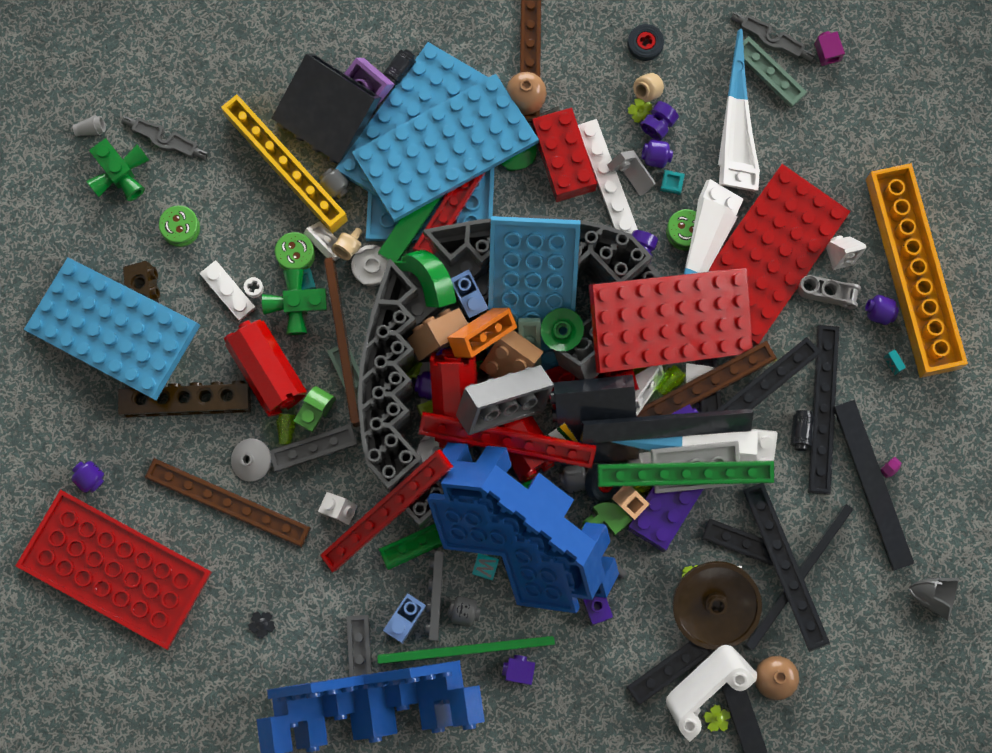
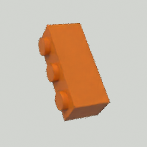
M492 308L447 337L455 357L472 358L516 329L517 325L510 308Z

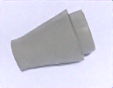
M94 115L77 124H73V132L76 137L101 135L106 131L102 116Z

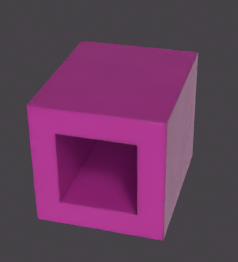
M829 31L823 32L817 37L814 45L821 66L842 60L845 52L837 31L833 33Z

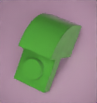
M317 386L313 387L305 397L304 404L295 417L294 423L313 433L323 416L326 417L336 400L335 396Z
M604 502L593 507L592 510L597 516L590 515L582 524L585 525L586 522L606 524L607 529L615 536L628 526L632 519L620 506Z

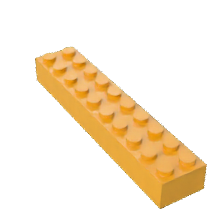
M912 163L872 171L866 178V184L919 377L960 370L968 362Z

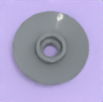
M253 438L245 439L238 443L231 455V466L234 473L244 481L252 482L263 478L271 466V453L267 445ZM247 456L250 457L249 463H246Z

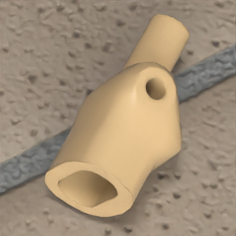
M356 228L351 235L342 232L337 241L332 245V252L343 260H350L362 246L361 242L357 240L361 236L362 230Z

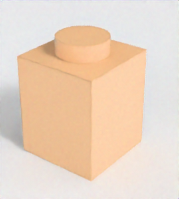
M622 486L612 497L634 520L649 505L631 486Z

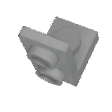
M634 150L621 152L607 164L611 172L623 171L640 196L644 195L656 184Z

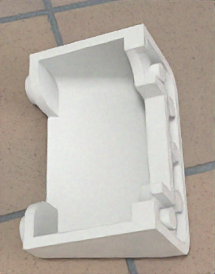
M722 645L718 647L667 696V707L684 737L690 742L699 734L702 727L698 717L701 711L700 707L726 682L733 689L744 691L757 680V672L732 646Z

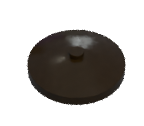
M712 561L692 568L682 577L673 595L672 608L677 626L688 640L702 648L716 650L722 645L737 646L754 632L762 613V599L756 583L746 571L728 562Z

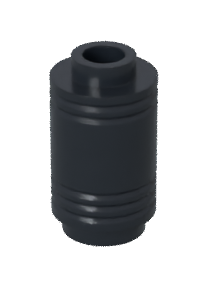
M407 49L404 51L399 50L383 73L384 76L395 84L394 88L402 81L414 63H416L415 55Z
M797 410L793 415L790 445L796 451H807V448L812 447L815 417L811 411Z

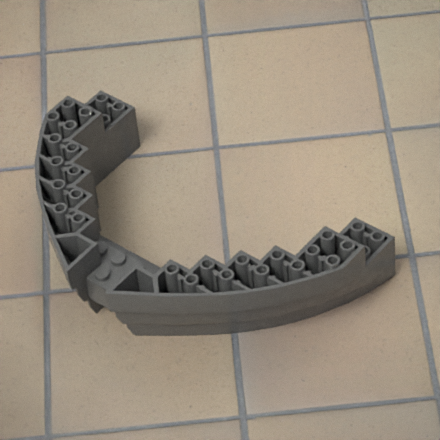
M537 215L516 216L519 218L578 220L567 217ZM479 219L424 229L425 240L429 243L432 253L445 266L450 278L469 269L486 302L489 295L491 219ZM581 220L577 281L585 274L595 284L662 277L650 264L652 256L630 233ZM391 259L388 261L371 311L360 360L358 386L361 440L366 464L389 493L423 463L418 453L401 436L413 425L410 412L404 405L415 395L412 381L406 373L416 363L423 361H419L407 338L413 334L412 329L423 324V321L432 316L434 318L438 317V314L450 308L453 311L460 308L463 315H465L457 297L456 303L439 308L427 307L423 288L418 278L413 273L406 277ZM437 481L405 510L420 530L424 529L434 520L427 498L430 493L444 494L441 482Z

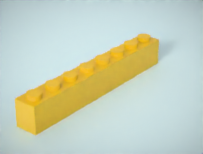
M237 94L221 107L225 117L332 234L348 221L343 209Z

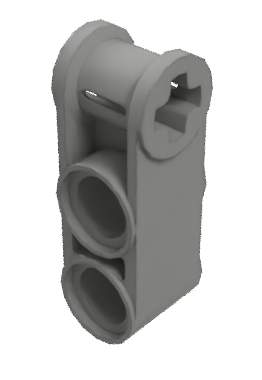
M812 275L805 276L797 288L798 294L805 299L839 305L849 309L858 307L856 302L857 295L861 290V286L858 284L845 283ZM804 284H810L813 287V290H806L804 288ZM824 288H831L834 295L826 294Z

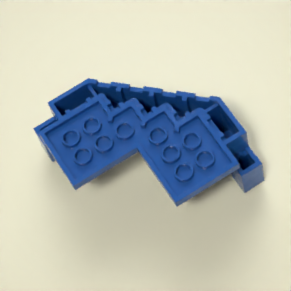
M447 443L442 452L453 465V468L438 480V482H441L444 494L430 493L427 498L444 549L502 556L516 603L520 606L577 613L580 608L577 598L593 600L594 596L607 598L619 572L615 558L603 556L610 543L606 524L586 522L582 530L573 525L564 516L574 499L540 473L534 477L528 488L507 474L512 464L506 447L486 446L475 463L472 462L468 444Z
M460 660L269 689L267 694L268 699H272L274 716L256 719L261 753L292 752L290 728L293 727L296 749L306 748V752L319 751V746L328 745L324 717L334 716V720L347 719V714H350L353 740L369 739V743L382 741V736L398 733L394 707H396L397 711L410 709V704L416 703L419 704L422 730L431 729L432 733L444 732L445 727L452 725L453 727L462 726L463 730L474 729L477 723L485 722L480 685L463 686Z

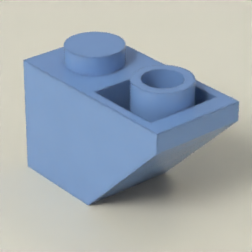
M469 269L451 278L455 295L467 318H471L489 309Z
M407 593L383 631L403 644L416 625L426 605Z

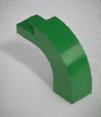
M426 250L415 251L405 254V256L401 257L402 260L394 262L401 271L411 272L418 278L423 288L427 307L439 308L456 303L455 291L449 273L443 263L431 252Z

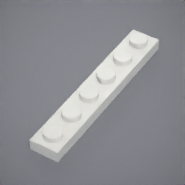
M595 119L579 124L578 127L612 225L614 228L632 235V232L638 229L617 172H611L607 166L612 159L598 121Z

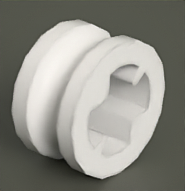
M251 277L245 281L244 290L249 297L257 298L263 293L264 286L258 278ZM253 283H257L256 285L259 289L251 292V289H248V287L253 286Z

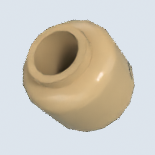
M654 73L640 76L633 85L636 98L643 99L645 102L657 99L664 90L662 79Z

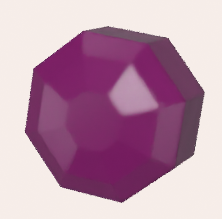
M893 457L880 469L882 475L885 478H890L899 471L902 463L896 457Z

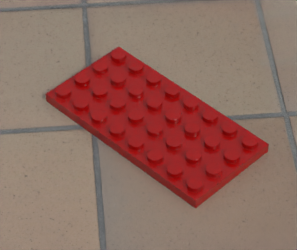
M781 164L722 247L708 271L747 268L752 342L756 345L760 343L799 287L800 281L808 274L830 242V239L833 238L851 212L784 164Z
M747 268L589 285L596 373L734 356L753 348Z
M61 489L15 565L19 569L167 650L170 648L212 573L210 570Z

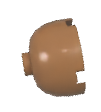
M520 72L509 80L506 87L510 97L523 115L539 111L546 100V86L541 77L535 73Z
M770 656L762 660L755 670L757 672L755 685L758 691L771 700H784L797 690L799 672L789 659L782 656Z

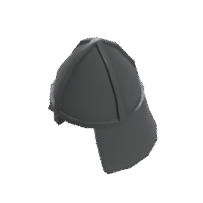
M926 578L912 584L909 590L923 607L949 621L959 578Z

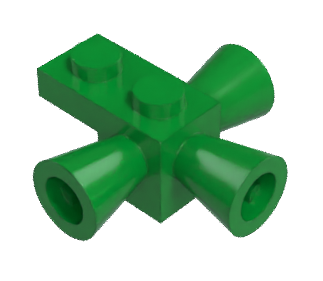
M106 138L89 150L105 171L86 181L98 197L112 183L118 189L122 188L128 201H133L144 193L145 188L133 179L135 176L131 169L150 160L137 144L123 159Z
M284 270L283 274L288 291H283V297L262 294L263 314L266 315L284 310V313L289 315L286 335H305L307 330L303 314L313 311H327L326 288L301 290L304 270Z

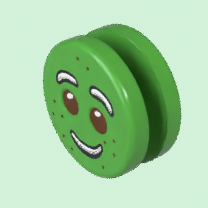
M177 205L163 212L159 220V230L169 244L176 247H184L197 239L200 233V223L191 209Z
M683 209L674 213L669 219L666 236L673 247L689 251L696 211Z
M291 232L283 235L278 240L275 246V257L283 270H305L312 266L315 260V250L311 240L306 235Z

